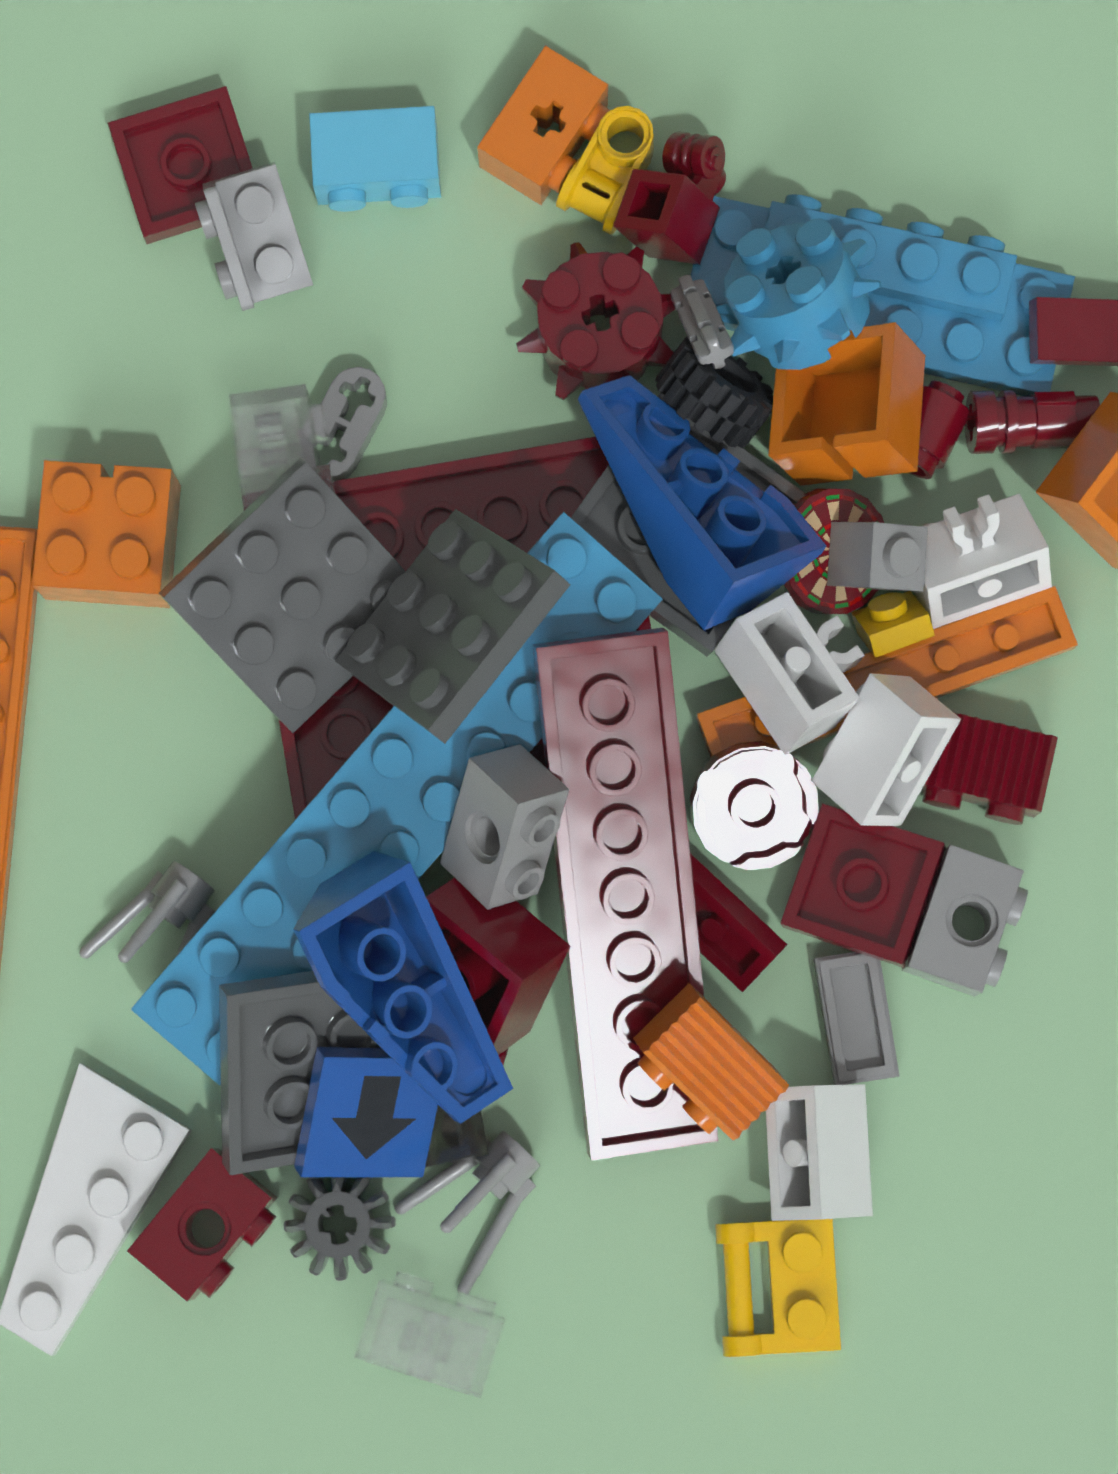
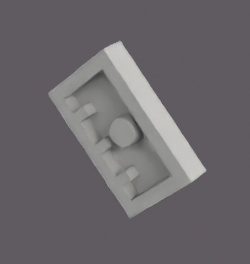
M275 162L203 184L206 199L196 202L195 206L206 239L218 236L226 260L214 264L226 300L238 296L241 309L245 311L254 308V303L313 285Z

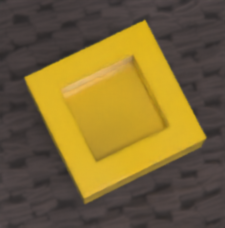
M911 591L882 594L872 599L867 607L851 612L857 634L875 658L935 636L929 613Z

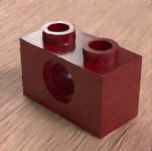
M211 1148L129 1247L127 1252L187 1302L196 1299L200 1292L211 1298L235 1269L227 1259L244 1240L252 1247L276 1219L277 1216L268 1209L278 1197L248 1172L229 1175L222 1164V1151L219 1148ZM204 1209H211L217 1212L224 1221L225 1231L223 1238L214 1247L201 1245L196 1241L192 1233L193 1220Z

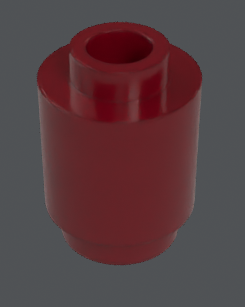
M933 380L930 381L928 386H923L917 472L908 473L918 478L931 479L936 469L944 468L970 416L969 409L962 404L964 395L946 383Z

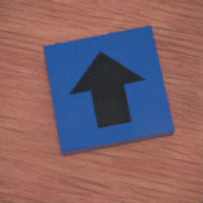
M317 1047L294 1168L300 1177H423L438 1104L382 1048Z

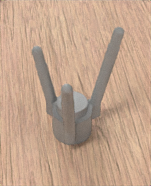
M173 861L164 874L157 871L145 889L81 947L79 954L85 959L91 957L149 904L148 907L152 911L119 952V960L123 963L128 962L137 950L143 946L163 919L179 929L187 919L190 922L176 954L177 956L215 912L206 905V902L215 890L189 869Z
M504 1131L492 1143L483 1137L467 1155L418 1187L413 1193L395 1205L397 1214H405L477 1164H480L472 1172L479 1182L454 1207V1210L440 1225L442 1232L450 1233L489 1192L499 1200L508 1191L510 1192L457 1287L458 1293L462 1296L470 1292L521 1202L536 1187L529 1178L540 1167L539 1163Z

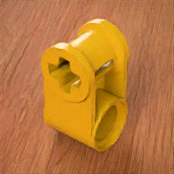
M621 106L605 114L600 120L584 153L570 170L558 195L556 207L564 211L571 207L602 223L604 232L610 235L615 233L617 229L613 227L633 168L647 170L653 157V126L645 113L638 108ZM629 131L638 135L642 140V144L631 153H621L614 150L610 146L609 141L615 134Z

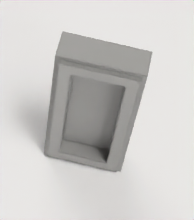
M858 952L813 959L834 1085H848L899 1077L881 961Z

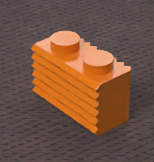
M690 983L633 1038L645 1054L637 1062L638 1065L664 1091L672 1083L689 1097L682 1105L683 1109L709 1135L719 1127L732 1140L738 1139L742 1131L748 1129L751 1122L757 1120L761 1112L766 1111L770 1103L777 1101L779 1095L786 1092L789 1086L778 1070Z

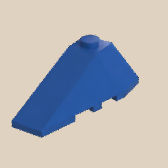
M628 375L582 390L578 401L666 583L703 630L752 611L821 555L826 548V544L785 495L772 485L765 492L736 470L740 460L724 448L718 455L712 452L689 434L690 422L687 419L683 420L673 408L632 376Z
M372 851L319 884L293 930L320 987L454 1121L460 1124L514 1089L411 863L387 854Z

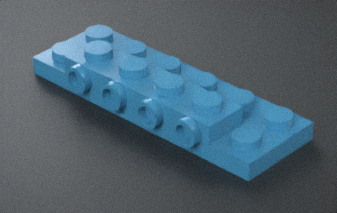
M787 195L784 203L772 201L770 208L714 196L713 201L720 209L700 265L693 264L691 278L693 281L704 280L716 307L727 302L724 298V278L732 260L738 255L736 251L738 240L756 228L772 230L791 223H806L812 219L822 218L832 225L842 243L861 238L868 245L856 271L860 278L881 281V287L868 292L870 313L864 327L896 322L925 354L924 374L998 391L1012 390L1016 395L1030 396L1035 394V392H1050L1056 364H1030L1029 301L1036 297L1071 298L1075 276L1016 263L1017 255L1004 253L1005 244L996 238L975 235L970 236L968 243L964 244L943 239L944 230L930 223L910 222L907 224L906 230L883 226V217L880 214L862 208L848 209L845 217L821 212V202L804 195ZM720 314L726 330L735 331L739 324L735 316Z

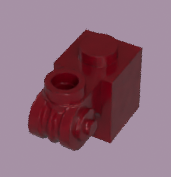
M679 131L674 132L664 145L662 162L666 173L633 168L613 227L636 247L644 250V254L647 257L700 265L720 209L713 201V198L721 191L726 181V173L723 169L725 165V148L722 140L717 136H702L697 133L690 134Z

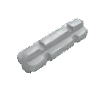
M684 275L678 279L680 285L670 292L672 302L699 363L702 365L711 363L714 369H720L726 366L724 359L734 353V345L704 280L693 281L690 275Z

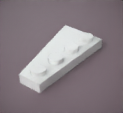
M79 1063L0 1309V1325L50 1356L57 1354L192 1131L190 1128Z

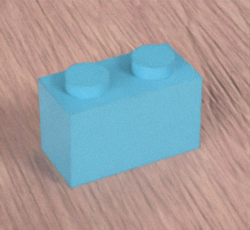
M434 106L309 113L313 188L318 205H329V208L332 210L349 212L363 209L366 206V202L391 201V204L396 207L414 208L427 204L429 198H441L438 132Z

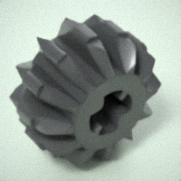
M309 1177L307 1184L316 1200L312 1202L298 1194L291 1196L289 1203L294 1208L307 1214L305 1220L291 1219L285 1221L284 1231L293 1233L305 1230L307 1239L296 1243L290 1249L293 1257L297 1258L305 1255L312 1248L318 1251L310 1263V1273L319 1275L325 1269L329 1257L334 1258L335 1279L338 1281L346 1280L349 1273V1255L352 1256L357 1268L366 1274L373 1269V1265L363 1248L368 1246L381 1254H387L390 1250L391 1245L386 1240L374 1236L373 1232L374 1228L389 1229L395 1227L396 1218L388 1215L374 1218L372 1210L385 1204L389 1200V1196L386 1191H380L365 1201L361 1196L369 1186L370 1177H357L350 1192L346 1191V1177H331L332 1192H328L319 1177ZM335 1205H342L344 1207L345 1216L356 1217V1232H346L345 1235L349 1241L345 1243L336 1242L335 1232L330 1230L324 1231V1216H334L331 1208Z

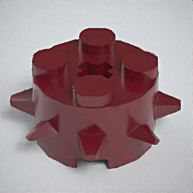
M575 242L570 245V260L561 264L554 272L550 273L546 281L525 280L522 290L537 306L538 328L517 342L516 346L518 352L542 353L551 371L558 376L555 397L565 400L579 387H585L586 390L628 375L638 381L644 375L645 369L648 366L664 367L674 353L662 339L663 318L674 311L675 306L671 295L660 294L650 274L642 268L644 250L635 247L628 254L623 252L610 253L607 251L587 253L580 242ZM595 315H604L605 318L609 317L610 328L605 331H596L595 322L588 325L590 317Z

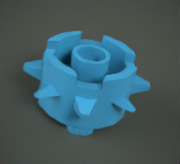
M822 218L812 219L806 223H791L772 230L756 228L738 240L736 245L738 255L732 260L724 278V298L727 302L717 306L719 314L735 316L739 323L731 337L734 345L732 356L754 350L755 353L768 358L771 366L774 368L801 370L831 359L828 348L851 335L850 330H852L856 338L862 332L870 313L868 292L881 287V281L860 278L856 271L868 248L866 241L860 238L842 243L832 225Z

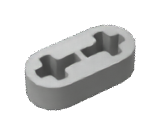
M362 367L348 368L339 373L331 383L303 437L300 447L302 460L306 461L325 483L347 479L351 476L385 414L387 407L386 391L384 384L377 374L370 369ZM362 384L369 386V397L374 402L372 406L360 405L356 409L351 421L345 420L344 417L348 412L349 404L343 393L346 389L356 392ZM338 429L343 431L344 434L340 440L339 447L345 459L342 462L331 460L327 467L320 466V457L314 448L318 443L328 446Z

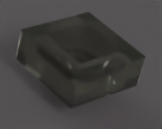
M438 1105L425 1168L444 1166L489 1155L481 1111L460 1124L454 1121Z

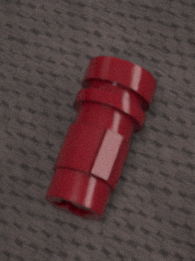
M1001 390L998 393V397L995 396L994 391H970L966 400V407L970 411V416L965 424L967 448L971 454H993L996 447H998L1000 453H1014L1016 447H1030L1032 449L1069 448L1100 406L1099 399L1096 395H1075L1074 391L1035 392V394L1030 396H1016L1012 390Z

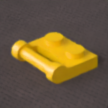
M833 1219L715 1224L716 1244H723L728 1335L722 1336L723 1356L740 1357L841 1350ZM767 1241L773 1332L754 1333L749 1242Z

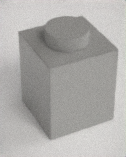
M831 522L827 586L923 591L928 527L877 522Z

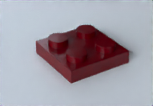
M227 86L108 122L146 244L202 228L195 203L206 199L203 184L253 169Z
M822 803L780 924L783 928L905 968L944 856L946 845L944 842L894 826L860 825L844 810Z

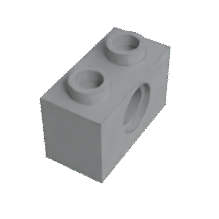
M521 744L470 757L440 864L487 910L538 894L544 880V872L555 835L560 827V819L569 788Z
M950 844L945 850L906 966L902 968V971L971 996L983 993L985 984L995 987L1001 976L1008 953L1007 950L998 947L1006 923L1013 926L1017 925L1028 895L1027 889L1019 887L1024 870ZM969 906L976 909L982 915L984 931L978 940L970 941L963 939L955 932L952 925V917L958 907Z

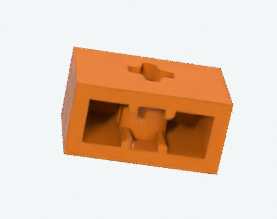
M545 45L477 146L479 167L542 205L551 190L560 193L570 170L577 161L573 157L585 139L591 140L600 120L610 111L607 108L608 84ZM553 121L559 124V132L550 129L544 137L538 134V126L547 129Z

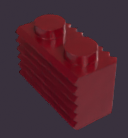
M955 713L961 720L921 790L924 792L922 802L950 810H960L962 801L986 806L985 817L1014 825H1022L1024 816L1034 818L1040 814L1043 808L1058 737Z

